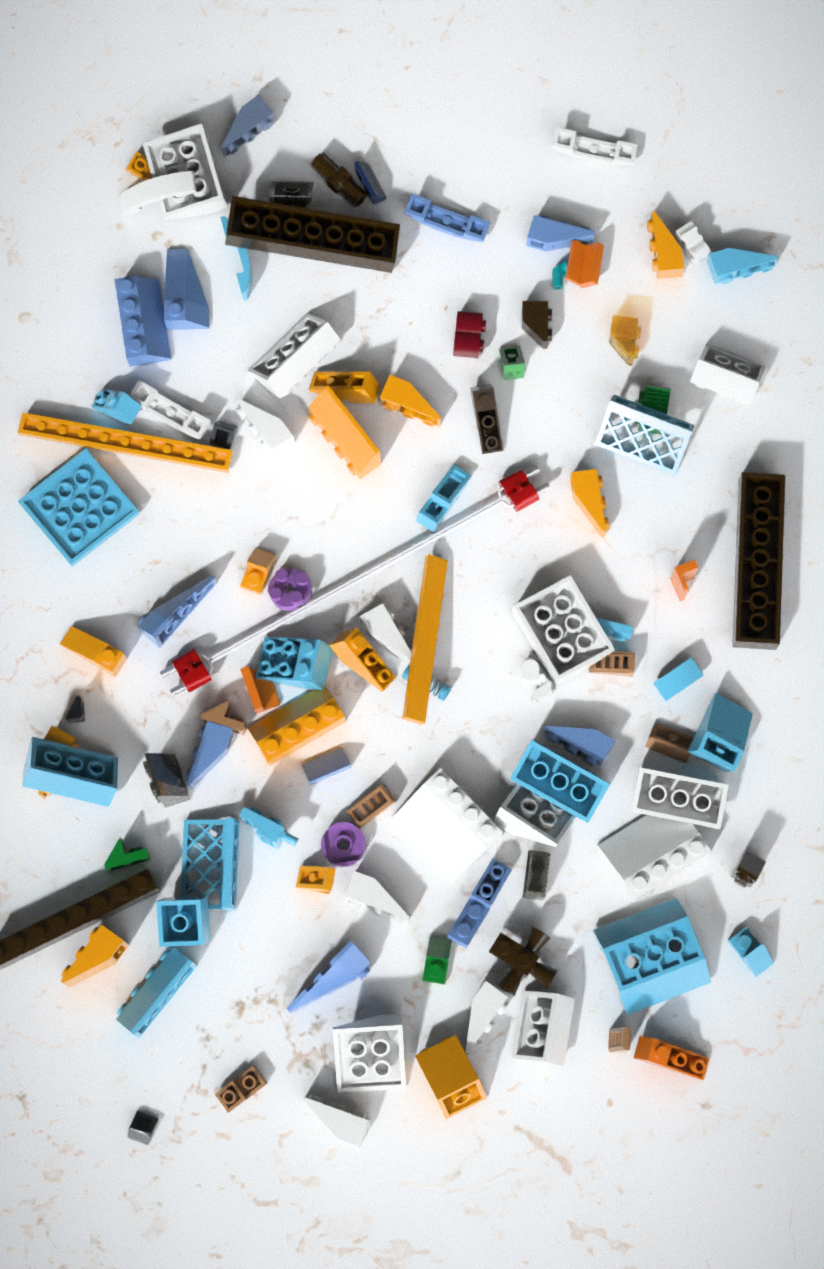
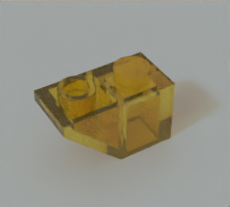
M613 315L609 344L627 365L632 366L633 359H638L639 346H635L636 339H640L641 326H637L638 318Z

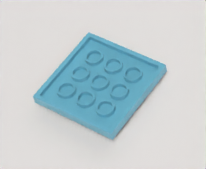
M86 448L18 500L21 507L71 567L80 562L140 514L139 510Z

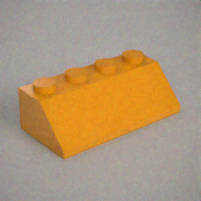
M329 385L326 386L308 407L310 414L308 418L315 427L318 425L321 428V435L327 443L331 441L335 446L334 452L340 459H345L348 463L346 467L350 473L362 479L381 465L380 451Z
M324 687V690H312L247 729L268 765L271 766L342 725L346 720L334 697Z

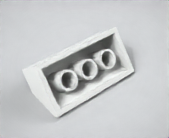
M307 313L248 372L271 394L282 398L291 391V388L297 382L303 380L306 374L313 367L317 366L327 353L333 351L341 340L327 321Z
M639 767L631 812L721 829L729 785Z

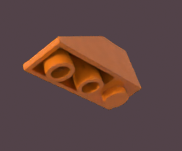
M639 1036L633 1057L642 1062L699 1080H704L709 1058L655 1038Z

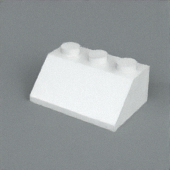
M706 344L690 382L695 383L699 388L711 389L720 396L734 398L738 403L751 405L766 366Z
M523 991L512 1059L564 1067L575 998L557 993Z

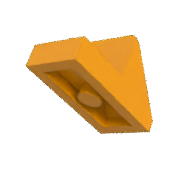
M255 548L247 560L248 567L240 588L261 595L276 555Z
M300 865L295 887L329 894L332 890L336 869Z

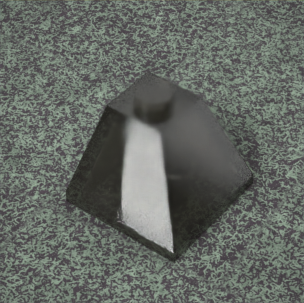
M272 182L269 202L305 208L312 202L314 182Z

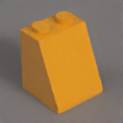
M456 1035L446 1037L440 1043L431 1048H424L419 1054L415 1055L445 1119L487 1099L480 1080Z

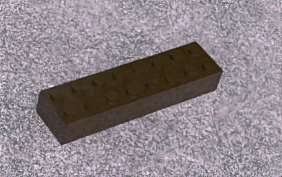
M232 196L225 245L392 273L396 260L400 224Z
M742 472L738 480L732 647L777 650L780 645L785 475Z

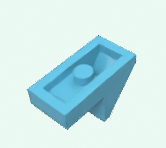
M596 618L607 637L609 635L613 636L612 638L618 641L630 640L633 626Z
M747 927L728 940L729 944L755 977L774 964L763 943L760 945Z

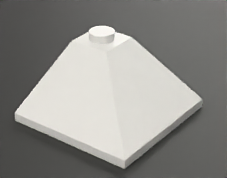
M517 783L499 808L493 822L510 834L556 847L576 816Z
M402 1014L377 1015L333 1027L337 1093L406 1089Z

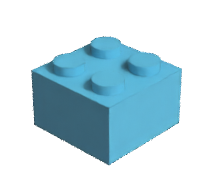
M208 896L168 897L156 901L159 947L204 945L211 941Z

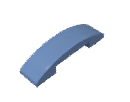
M411 193L404 212L409 217L430 228L477 242H484L491 223L473 215L468 218L431 204V200Z

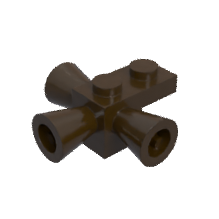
M532 926L523 947L500 932L489 953L506 963L510 969L496 985L515 997L522 976L527 978L531 974L547 989L558 970L537 962L539 956L536 954L551 938Z

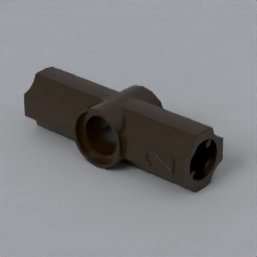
M324 152L319 153L314 158L311 167L325 179L327 186L334 193L341 194L354 208L359 207L364 202L367 192L353 180L352 175L343 166L339 167Z

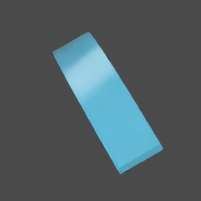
M222 216L220 218L226 237L228 219ZM237 247L244 272L237 273L236 275L243 300H248L252 283L251 264L247 249Z

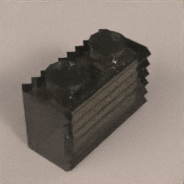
M528 851L523 898L540 901L546 898L548 871L551 860L549 852Z

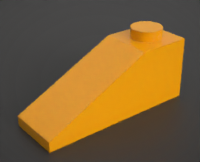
M370 371L314 372L309 387L310 392L320 394L329 385L340 400L355 404H375L380 384Z
M72 626L60 642L62 647L113 677L117 676L127 660L123 652Z

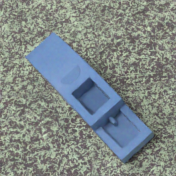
M492 858L447 938L467 949L511 873V868Z

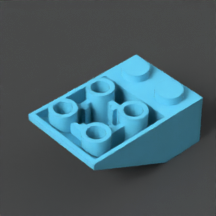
M264 637L255 678L303 689L324 690L333 650L322 640Z
M714 693L688 752L723 772L735 771L745 750L753 713Z

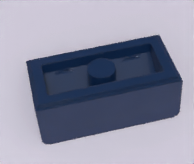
M355 161V173L365 192H367L371 203L375 205L386 200L387 197L369 164Z

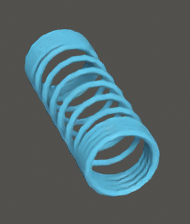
M410 663L402 674V678L407 681ZM438 680L429 693L433 691V696L439 693L437 698L444 701L452 687L443 683L435 694L440 682Z

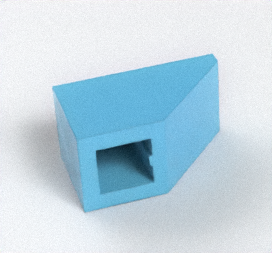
M101 389L96 394L91 407L121 423L132 424L142 406L125 392Z

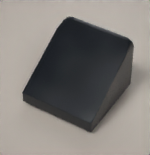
M222 421L215 422L210 444L230 450L238 426Z
M76 696L67 713L65 720L68 723L85 721L84 701L80 696Z
M137 1110L128 1129L127 1137L149 1145L159 1118Z

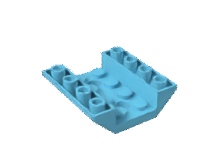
M677 898L593 930L599 948L605 955L619 990L618 995L626 1015L711 983L705 957L689 918ZM671 940L680 942L681 950L679 952H672L669 949L668 945ZM629 956H634L638 959L639 965L637 968L631 969L627 966L626 959Z

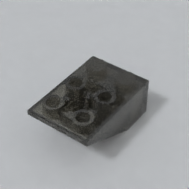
M146 753V761H143L146 774L151 779L149 783L150 788L158 803L162 802L164 807L167 808L191 800L176 754Z

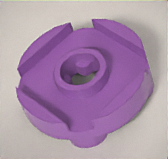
M293 568L279 569L269 582L268 593L271 601L277 608L293 611L310 600L312 585L308 575L301 570ZM289 586H293V588H295V590H291L290 593H287L286 588Z
M337 822L331 825L323 834L321 849L324 857L330 864L337 867H350L362 859L366 849V841L363 832L358 827L349 822ZM341 839L350 842V846H347L344 851L337 847V844L341 843Z

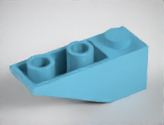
M727 248L709 253L707 264L714 283L727 284L735 278H748L759 271L763 273L771 271L775 267L778 258L775 255Z

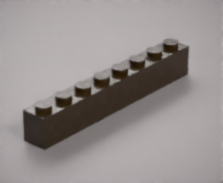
M147 868L0 940V970L159 893L160 890L152 873Z

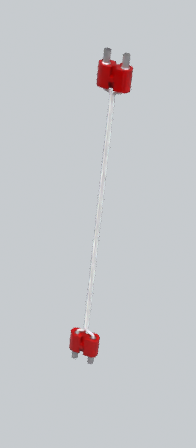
M534 466L525 472L519 469L498 481L500 486L498 490L499 498L210 657H207L204 653L197 654L195 648L171 660L172 665L160 671V674L163 678L174 672H177L180 676L182 683L170 689L173 696L184 690L190 693L212 681L209 674L213 670L212 663L500 504H505L509 508L513 507L516 512H519L539 501V495L551 489L549 484L545 483L535 489L529 483L528 478L540 472L538 467ZM501 491H503L506 498L508 497L510 504H508L504 500H501ZM199 656L210 660L209 671L206 670Z

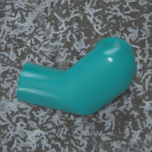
M568 260L560 262L552 270L553 289L555 290L563 289V278L566 276Z

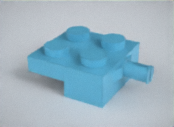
M243 807L240 817L244 823L257 829L256 835L258 840L278 850L283 841L294 847L296 846L299 838L287 833L282 825L283 822L274 817H270V819L265 818L262 812L254 807H250V809Z

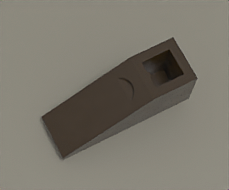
M491 384L471 387L470 393L482 454L503 451L494 387Z

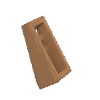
M613 651L601 659L600 668H596V663L590 666L589 673L633 677L635 652ZM606 658H610L609 668H605ZM615 658L619 659L618 668H614ZM624 659L628 660L627 669L623 668Z
M380 784L346 811L360 829L391 807L397 800L385 784ZM380 792L383 794V796H384L385 799L387 800L386 803H384V802L382 801V799L379 797L378 794H379ZM374 798L380 807L377 809L370 799ZM366 803L373 813L369 814L363 804ZM359 808L360 811L363 813V815L365 816L364 820H362L358 813L355 811L356 809Z
M630 1027L614 1028L609 1031L608 1051L610 1053H627L630 1050Z

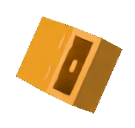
M103 925L99 928L95 927L88 937L90 939L85 947L81 946L75 954V958H77L72 966L68 965L61 974L63 978L60 982L68 987H72L115 965L129 945Z

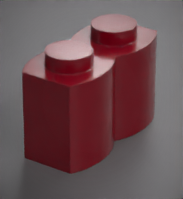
M457 311L453 356L479 359V352L483 353L485 341L480 340L481 332L485 333L486 320H483V313Z

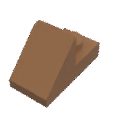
M230 700L202 713L200 717L203 723L209 721L233 728L234 733L243 736L247 728L246 724L243 723V719L233 715L228 718L232 705Z

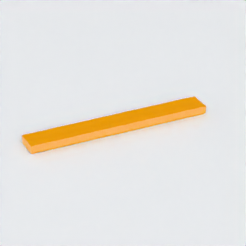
M431 554L425 556L402 719L420 725L426 721L448 560Z

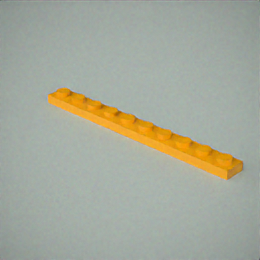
M23 412L18 429V434L21 436L229 473L233 451Z

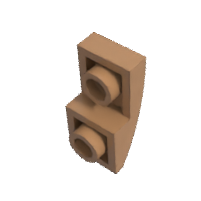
M253 1065L219 1090L215 1096L229 1113L268 1083L257 1067Z

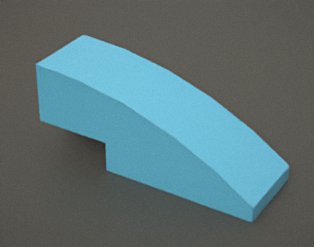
M453 464L419 511L416 522L435 532L459 498L472 475Z

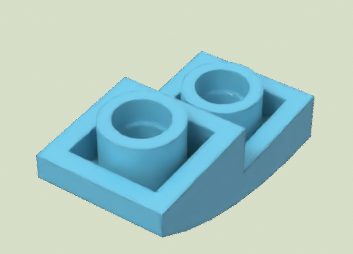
M691 657L653 684L664 700L667 701L704 676V674Z

